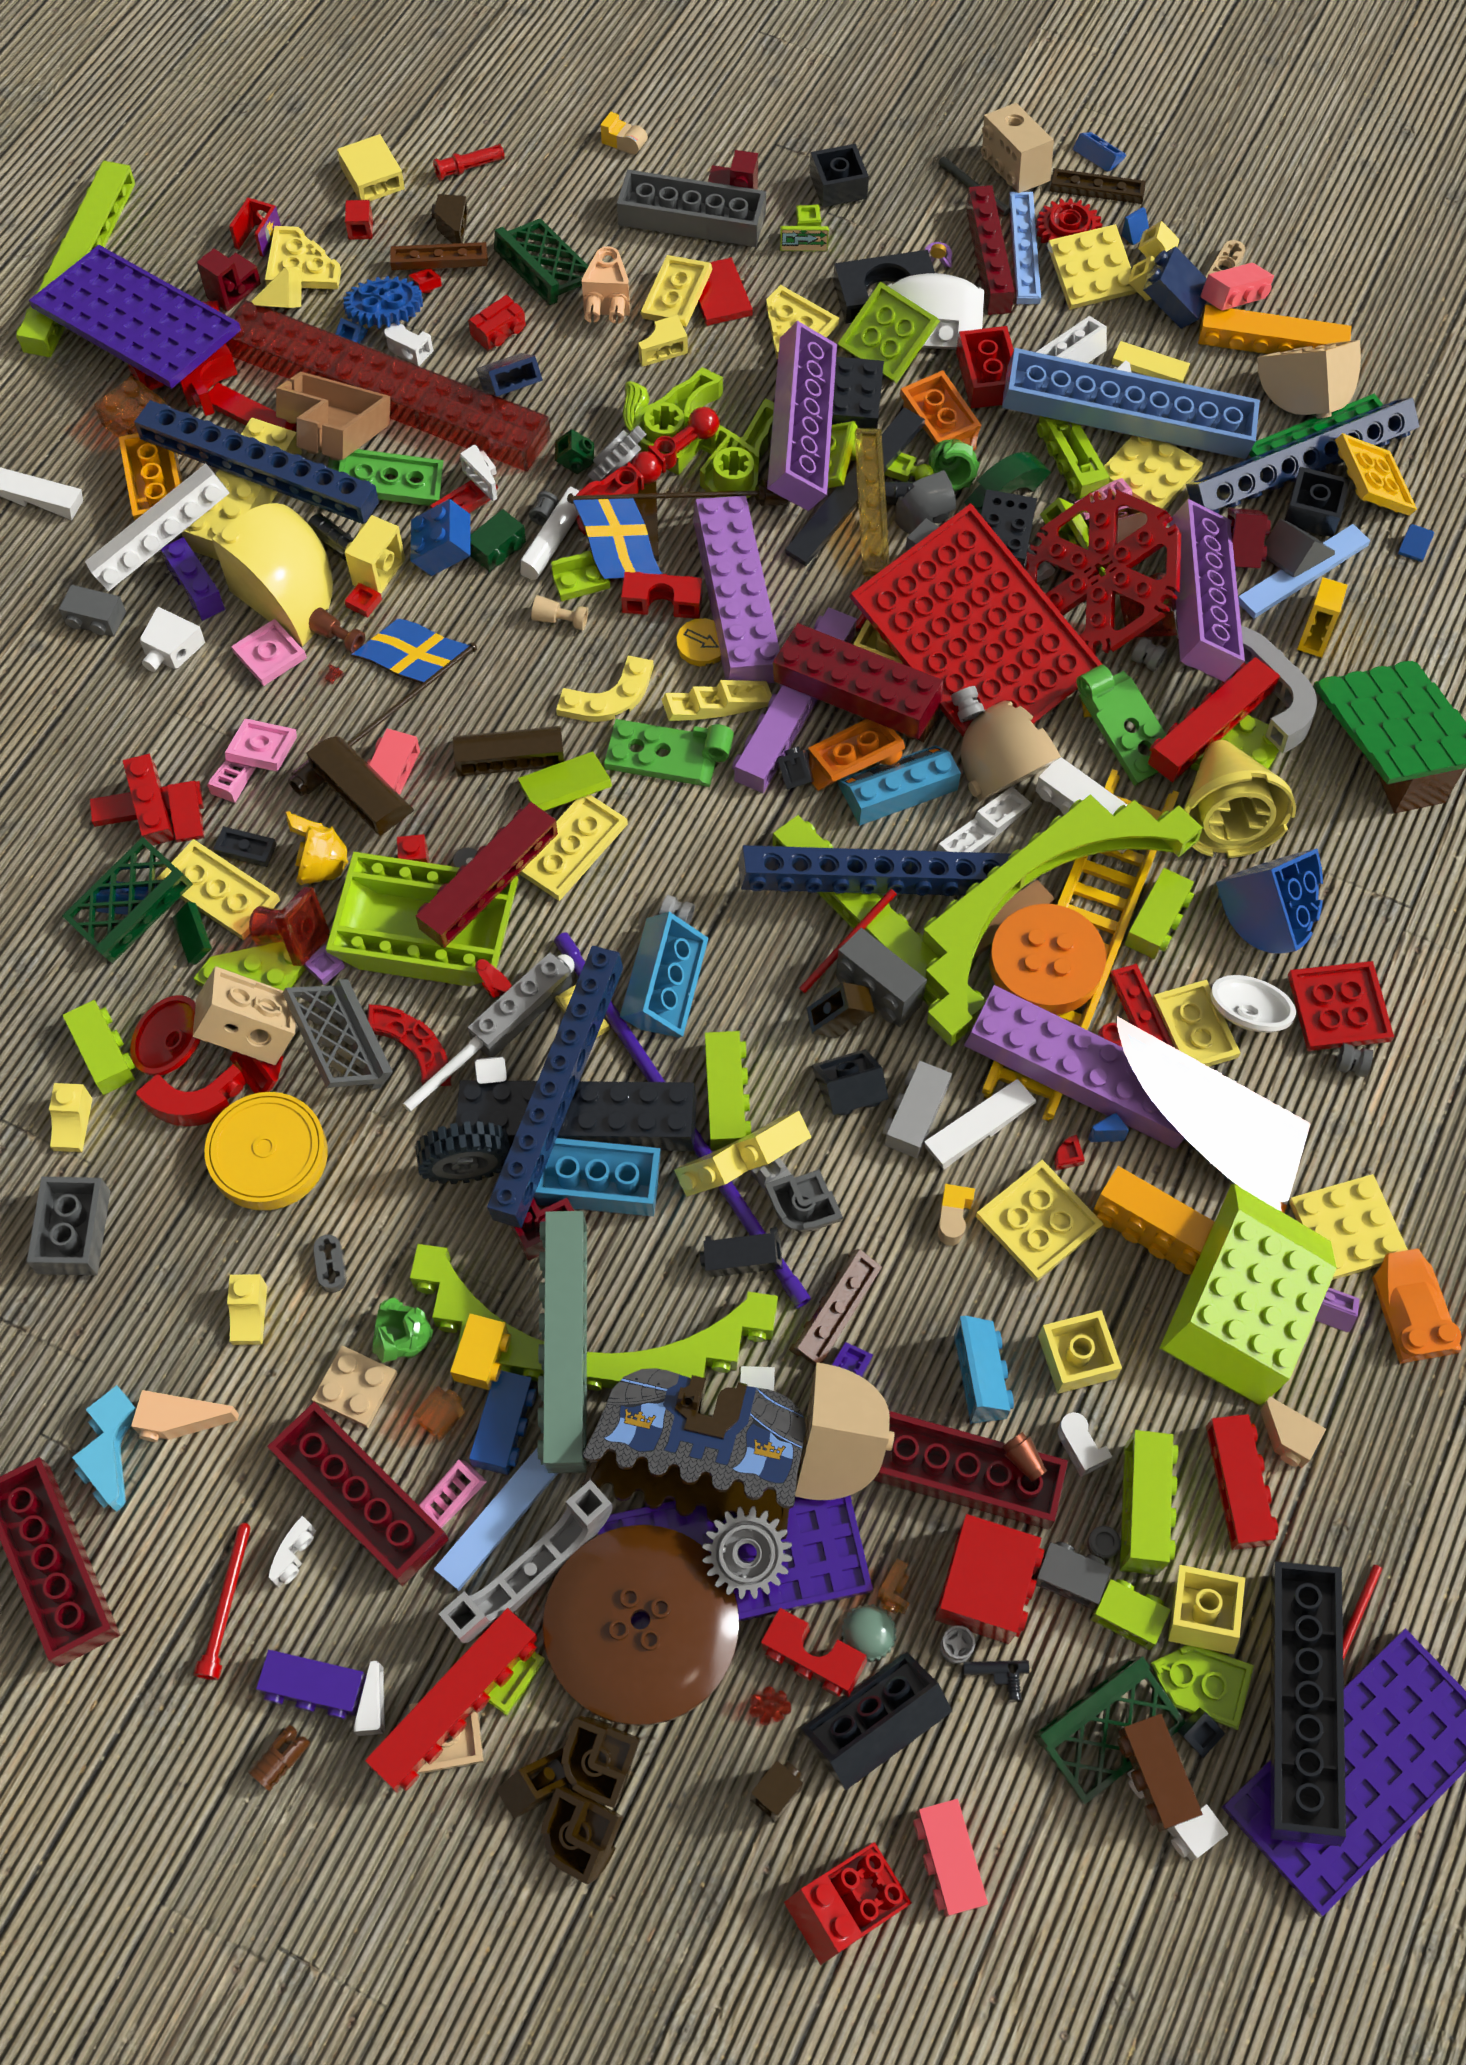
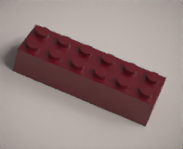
M797 623L773 661L774 682L918 740L942 701V679Z
M315 1401L267 1446L276 1459L402 1587L449 1541L446 1533Z
M889 1411V1431L894 1432L893 1447L891 1451L886 1450L882 1466L873 1481L1043 1529H1051L1057 1514L1068 1460L1038 1452L1047 1471L1031 1482L1005 1456L1006 1451L1002 1447L1005 1444L1004 1442Z
M38 1457L0 1476V1541L48 1661L61 1667L121 1636L51 1467L42 1458Z

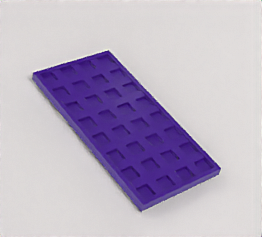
M101 245L96 246L29 299L31 307L171 389L241 331L239 322Z
M851 1496L833 1500H812L795 1497L794 1507L789 1509L786 1539L781 1540L782 1542L788 1541L792 1543L790 1548L783 1550V1553L792 1556V1561L781 1563L788 1569V1574L777 1573L776 1575L779 1577L781 1584L778 1586L771 1581L768 1582L770 1587L769 1594H766L759 1587L757 1598L755 1599L752 1597L750 1590H746L743 1599L739 1597L738 1588L733 1590L737 1601L739 1622L776 1614L779 1608L790 1611L872 1593L873 1587ZM675 1501L663 1503L657 1509L644 1507L611 1514L598 1532V1535L624 1526L654 1525L683 1533L703 1546L705 1543H713V1539L707 1536V1531L718 1532L719 1530L714 1523L708 1520L707 1510L704 1506H697L689 1516H681L676 1511ZM731 1513L734 1518L737 1517L736 1514ZM745 1543L738 1548V1554L742 1560L751 1561L757 1556V1550L752 1544ZM644 1612L635 1613L631 1619V1624L636 1629H644L650 1623V1617Z
M1406 1628L1388 1643L1344 1687L1346 1838L1341 1847L1270 1839L1271 1759L1221 1807L1319 1917H1323L1466 1771V1691Z

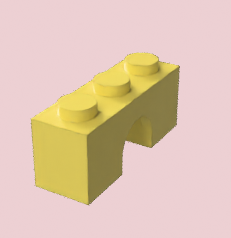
M1162 221L1143 231L1138 249L1145 255L1146 259L1133 265L1128 282L1146 301L1151 298L1143 289L1148 280L1147 275L1155 265V258L1164 250L1167 252L1175 246L1178 247L1179 243L1177 236Z

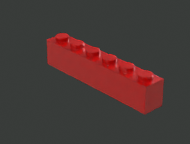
M1256 657L1248 664L1243 663L1231 679L1228 678L1225 682L1222 681L1214 694L1211 692L1207 694L1197 709L1194 707L1190 709L1180 724L1176 722L1163 739L1158 738L1149 749L1151 755L1148 764L1173 783L1204 755L1209 744L1221 740L1274 692L1280 675Z
M507 1607L365 1760L368 1766L396 1794L401 1789L407 1791L419 1778L420 1775L417 1772L426 1762L429 1765L432 1764L443 1752L441 1746L450 1736L453 1739L456 1738L467 1725L465 1720L472 1711L480 1712L491 1699L489 1693L497 1685L500 1688L504 1686L512 1677L514 1672L511 1669L520 1660L525 1662L532 1656L537 1649L534 1645L537 1642L536 1634Z

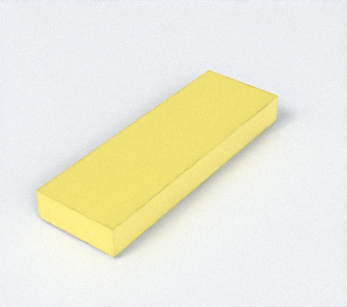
M1120 341L1111 363L1119 367L1126 360L1130 363L1131 371L1178 383H1183L1190 363Z

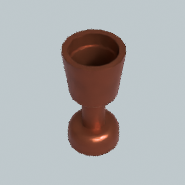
M321 607L315 609L309 618V628L312 632L329 639L335 636L344 641L345 648L351 653L358 650L365 641L364 632L358 629H353L349 632L341 628L340 621Z

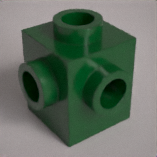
M570 429L555 441V461L578 475L594 463V442L575 430Z

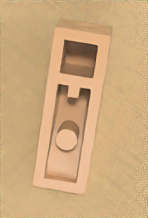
M142 1390L131 1427L139 1434L140 1439L157 1442L158 1438L170 1440L238 1421L239 1414L233 1406Z

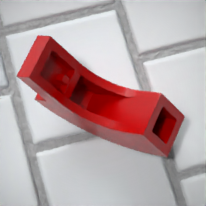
M226 343L180 381L188 406L195 405L196 408L201 407L205 416L215 413L208 394L210 387L218 381L238 375L232 354Z
M232 1064L211 1084L197 1091L185 1092L177 1090L169 1085L159 1074H156L135 1093L142 1105L160 1120L178 1126H199L215 1121L218 1115L230 1105L228 1099L237 1096L242 1091L246 1081L241 1071Z

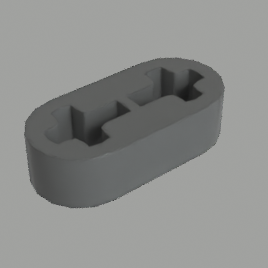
M320 1236L315 1241L313 1249L317 1278L320 1286L326 1292L336 1293L344 1288L347 1281L343 1249L340 1241L335 1236ZM327 1244H331L332 1248H334L331 1250L332 1259L327 1260L323 1251ZM333 1267L336 1276H339L335 1278V1283L332 1284L327 1279L329 1278V1268Z

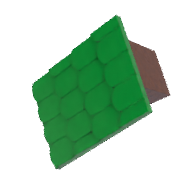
M1403 661L1393 666H1378L1369 671H1354L1344 676H1330L1314 682V690L1375 768L1394 814L1438 805L1447 801L1466 768V721L1459 711L1451 706L1435 682L1430 681L1417 662Z

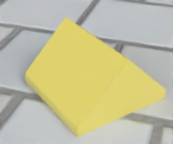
M285 267L251 302L259 306L301 307V270L299 267Z

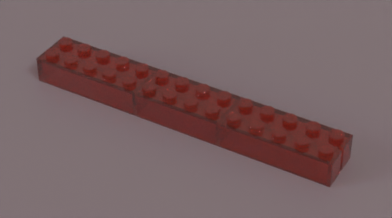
M247 300L244 301L234 314V320L239 322L241 331L226 342L232 357L288 379L299 372H304L390 396V419L467 449L476 445L479 451L484 450L488 457L523 471H529L551 437L549 416L493 396L482 390L271 309L254 305Z

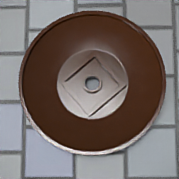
M624 1526L609 1530L586 1542L568 1558L559 1570L545 1603L543 1616L544 1644L547 1657L558 1681L566 1692L586 1710L603 1719L619 1724L633 1726L660 1724L685 1715L699 1706L714 1692L723 1680L732 1662L738 1640L739 1615L734 1591L730 1595L726 1594L728 1583L724 1582L719 1587L715 1586L719 1578L718 1574L707 1575V1572L714 1565L713 1563L703 1562V1558L711 1555V1553L705 1550L702 1545L683 1533L661 1526ZM637 1612H644L650 1617V1623L644 1629H636L631 1624V1619Z

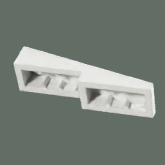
M0 467V496L22 506L31 503L70 520L73 519L83 502L82 489Z
M1011 787L978 810L973 820L940 842L936 851L980 852L1025 813L1032 803Z
M1016 1079L924 1141L925 1147L943 1170H945L987 1136L991 1138L1035 1104L1036 1099Z

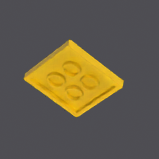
M1343 433L1335 439L1339 448L1338 454L1344 460L1348 468L1347 474L1353 480L1357 488L1356 494L1361 500L1375 503L1379 507L1383 506L1392 509L1396 513L1400 512L1408 516L1417 510L1390 451Z

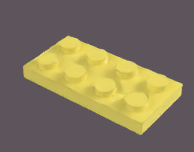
M592 795L574 801L556 821L558 835L519 873L558 901L565 896L628 825L627 818Z
M194 839L171 862L193 883L180 898L185 902L196 903L200 912L242 940L247 938L280 901L278 894ZM166 868L156 879L164 880L172 871Z

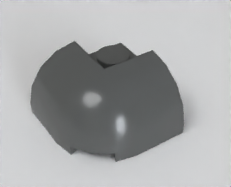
M943 470L913 482L914 488L906 493L904 497H898L894 521L903 531L911 534L926 518L934 524L948 519L949 512L956 509V499L946 472Z
M820 1169L795 1178L791 1174L765 1183L766 1191L776 1215L786 1227L797 1232L815 1231L838 1223L843 1219L832 1191L828 1190Z

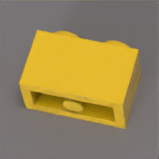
M469 1314L450 1371L454 1381L490 1390L492 1381H498L502 1368L499 1360L502 1352L506 1353L508 1351L511 1341V1334H508L505 1322Z

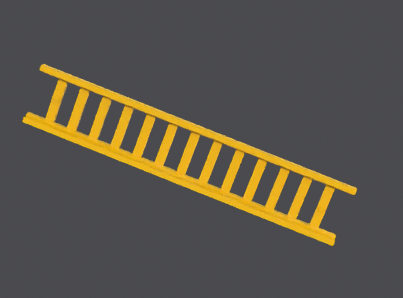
M1112 769L1105 785V789L1114 794L1120 776L1117 775L1118 771ZM1173 790L1172 794H1168L1162 812L1144 805L1141 806L1158 820L1165 811L1169 810L1171 812L1173 810L1179 792ZM1116 796L1120 800L1125 802L1127 805L1132 802L1130 800ZM1129 849L1123 854L1119 851L1101 853L1140 867L1136 877L1087 860L1088 856L1075 859L1057 905L1080 913L1095 928L1114 935L1110 945L1104 943L1106 949L1105 970L1098 989L1086 1002L1083 1014L1071 1011L1057 1016L1088 1030L1157 850H1146L1145 855ZM1082 872L1131 889L1128 899L1078 882ZM1073 894L1122 911L1119 922L1070 905ZM996 1061L993 1062L982 1089L983 1097L990 1098L993 1095L998 1080L1010 1084L1018 1079L1030 1092L1049 1099L1042 1119L1046 1121L1053 1120L1063 1095L1062 1093L1023 1074L1004 1068L1003 1064Z

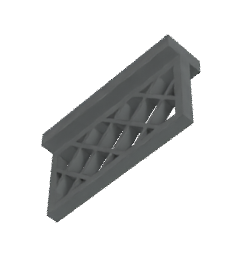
M339 979L334 986L285 988L282 994L326 1088L368 1084L370 1090L380 1089L393 1071L349 980ZM318 996H326L330 1006L318 999ZM296 997H301L309 1002L308 1008L298 1003ZM313 1006L327 1014L326 1018L324 1019L311 1011ZM331 1017L338 1021L341 1029L329 1022ZM307 1018L321 1026L319 1032L308 1025ZM324 1029L337 1036V1042L323 1035ZM342 1040L349 1044L352 1052L340 1045ZM320 1042L331 1049L330 1055L320 1050L317 1043ZM335 1053L349 1060L348 1066L333 1058ZM353 1064L360 1067L363 1075L351 1069ZM329 1065L341 1072L343 1076L333 1078L328 1068Z

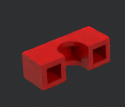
M625 572L621 595L622 613L648 615L649 606L652 602L658 599H665L673 604L674 617L700 619L703 595L702 578Z
M150 753L122 760L142 837L152 846L175 840L170 818L162 799V787L157 768Z
M779 1608L761 1641L762 1648L766 1651L764 1655L779 1665H782L783 1661L795 1667L793 1672L805 1680L810 1681L812 1677L824 1683L822 1688L836 1697H840L841 1693L849 1697L867 1663V1655L838 1639L828 1654L821 1657L810 1655L803 1647L805 1638L810 1631L809 1623Z

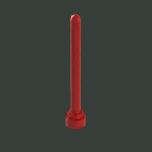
M241 1523L237 1529L206 1653L201 1655L200 1661H196L193 1675L198 1678L207 1680H219L222 1665H220L221 1659L218 1658L251 1530L250 1525L247 1523Z

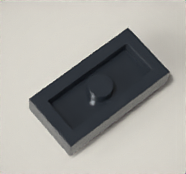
M223 826L213 850L218 856L268 867L277 843L273 838Z

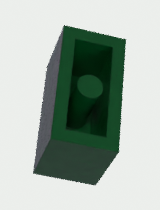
M504 509L500 510L470 535V557L490 572L496 566L503 564L507 557L513 552L520 550L526 543L524 525Z

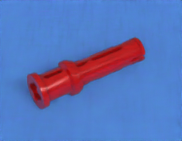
M497 144L468 154L459 155L454 153L451 157L442 160L436 158L433 160V166L438 180L442 181L444 177L450 175H462L464 170L504 160L505 154L501 144Z

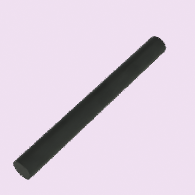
M945 156L939 160L938 164L968 188L981 186ZM995 197L998 212L1003 216H1007L1010 208Z

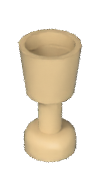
M537 595L533 602L531 619L532 621L556 623L558 619L573 622L575 629L583 631L588 619V607L580 606L576 611L560 608L559 602Z

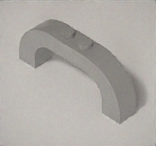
M1241 626L1244 663L1248 664L1256 657L1280 675L1273 693L1285 704L1287 710L1271 718L1266 737L1282 753H1285L1300 744L1309 732L1317 706L1315 690L1301 670L1293 665L1281 650L1277 649L1260 633Z
M591 1480L566 1501L567 1509L560 1520L497 1578L473 1595L468 1596L465 1591L462 1592L439 1613V1616L462 1643L479 1638L507 1607L512 1612L517 1610L559 1572L568 1558L577 1549L593 1539L600 1531L612 1512V1503Z

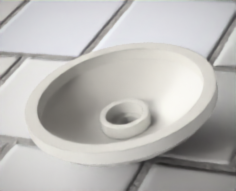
M1242 975L1224 976L1214 982L1210 991L1211 1000L1218 1012L1236 1026L1249 1031L1271 1033L1286 1029L1293 1023L1296 1015L1293 1002L1284 992L1265 981Z

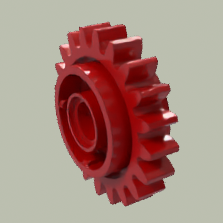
M1061 198L1059 204L1051 201L1050 207L1043 206V212L1038 214L1036 223L1037 237H1041V243H1047L1052 239L1102 228L1103 224L1100 223L1101 216H1096V209L1089 211L1090 204L1082 206V200L1073 203L1072 198H1070L1065 203Z

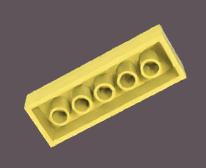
M251 418L241 435L249 438L253 437L270 446H277L291 454H302L301 448L297 447V432ZM220 469L217 471L216 476L229 491V494L181 532L193 552L219 560L212 538L243 513L255 507L270 504L278 493Z

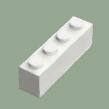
M1088 316L1039 349L1037 353L1089 363L1106 351L1107 326Z
M1062 757L1053 762L1038 778L1036 792L1043 800L1051 802L1058 807L1064 815L1069 812L1074 802L1079 799L1084 800L1090 794L1112 815L1120 806H1127L1125 802ZM1117 850V851H1119L1121 854H1123L1126 850Z

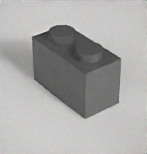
M75 585L70 586L59 607L61 616L69 627L92 631L97 635L105 634L113 637L126 614L120 596Z
M1050 1542L1035 1578L1036 1586L1094 1610L1102 1597L1111 1567L1104 1565L1105 1561L1097 1556L1088 1554L1085 1557L1074 1552L1075 1548L1063 1542L1054 1544Z

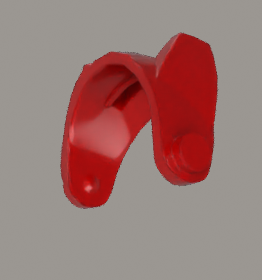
M480 959L476 962L475 969L483 980L482 985L492 999L500 995L502 996L512 987L508 979L488 961Z

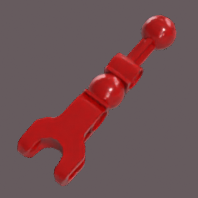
M709 407L694 409L689 415L688 426L674 437L661 436L657 438L653 446H648V451L636 454L631 463L628 462L626 466L618 468L604 480L589 483L576 496L638 494L639 489H644V484H651L657 481L661 472L664 474L666 469L674 467L677 462V453L696 438L709 439L716 434L720 425L716 412ZM626 481L631 482V483H629V484H623V482H626ZM578 515V529L586 535L585 528Z

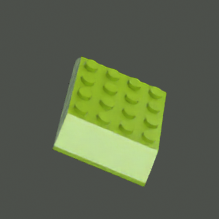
M353 852L326 951L359 970L469 987L482 983L483 980L477 973L475 964L478 960L484 959L495 968L498 966L519 880L518 876L443 948L419 930L416 915L424 903H429L436 896L443 884H448L456 876L459 867Z
M1231 1184L1159 1349L1251 1402L1262 1406L1269 1396L1274 1395L1290 1380L1337 1269L1331 1241L1238 1185Z

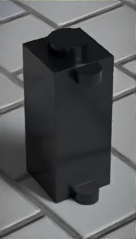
M777 1227L770 1228V1233L718 1240H714L712 1235L705 1236V1241H703L704 1251H700L701 1267L711 1277L783 1269L781 1240Z

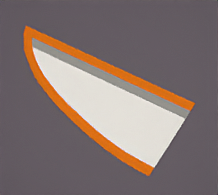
M1117 1016V1029L1125 1056L1146 1094L1185 1139L1231 1181L1285 1213L1310 1123Z

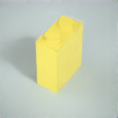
M380 134L337 149L340 167L359 200L372 201L405 189L402 170Z

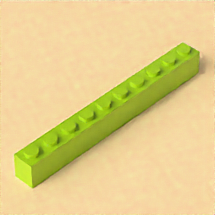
M108 161L102 162L99 170L95 172L94 180L91 186L87 188L86 196L82 204H79L78 212L74 220L70 222L69 230L65 238L61 240L60 248L57 254L53 256L52 264L48 272L44 274L43 282L39 290L35 292V295L96 246L101 245L105 248L135 186L130 165ZM30 306L26 310L21 326L17 328L16 338L20 343L23 353L51 358L66 327Z
M799 815L773 833L772 846L833 848L828 840H823L816 833L815 828L809 821H804ZM817 892L853 929L883 897V895H878L877 893L839 894L835 892ZM889 903L864 929L924 978L927 965L934 958L938 957L923 942V935L919 932L916 933L909 926L906 918L900 913L897 914L890 907ZM926 983L923 1000L930 1006L936 999L941 997ZM967 985L968 1013L973 1017V1024H975L984 1006L985 998L979 991L973 990Z

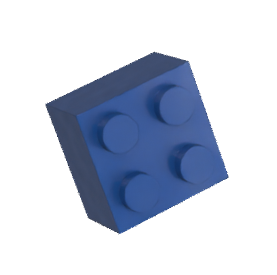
M451 499L411 519L410 561L429 575L433 576L470 556V514Z

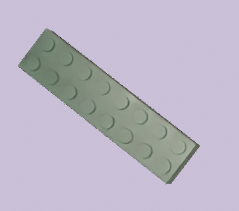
M583 1211L546 1212L545 1222H540V1240H542L545 1252H540L539 1265L545 1282L539 1283V1300L542 1301V1308H545V1313H539V1332H542L544 1344H539L538 1357L539 1364H541V1368L544 1370V1376L538 1377V1393L541 1395V1401H544V1408H538V1427H541V1433H544L543 1440H538V1460H540L541 1465L546 1467L548 1473H587V1461L583 1458V1453L587 1447V1225Z

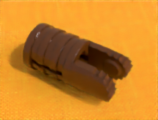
M292 1725L285 1728L269 1746L266 1753H263L259 1761L257 1760L253 1768H250L248 1771L269 1792L310 1744L306 1737L299 1736V1738H296L297 1731Z

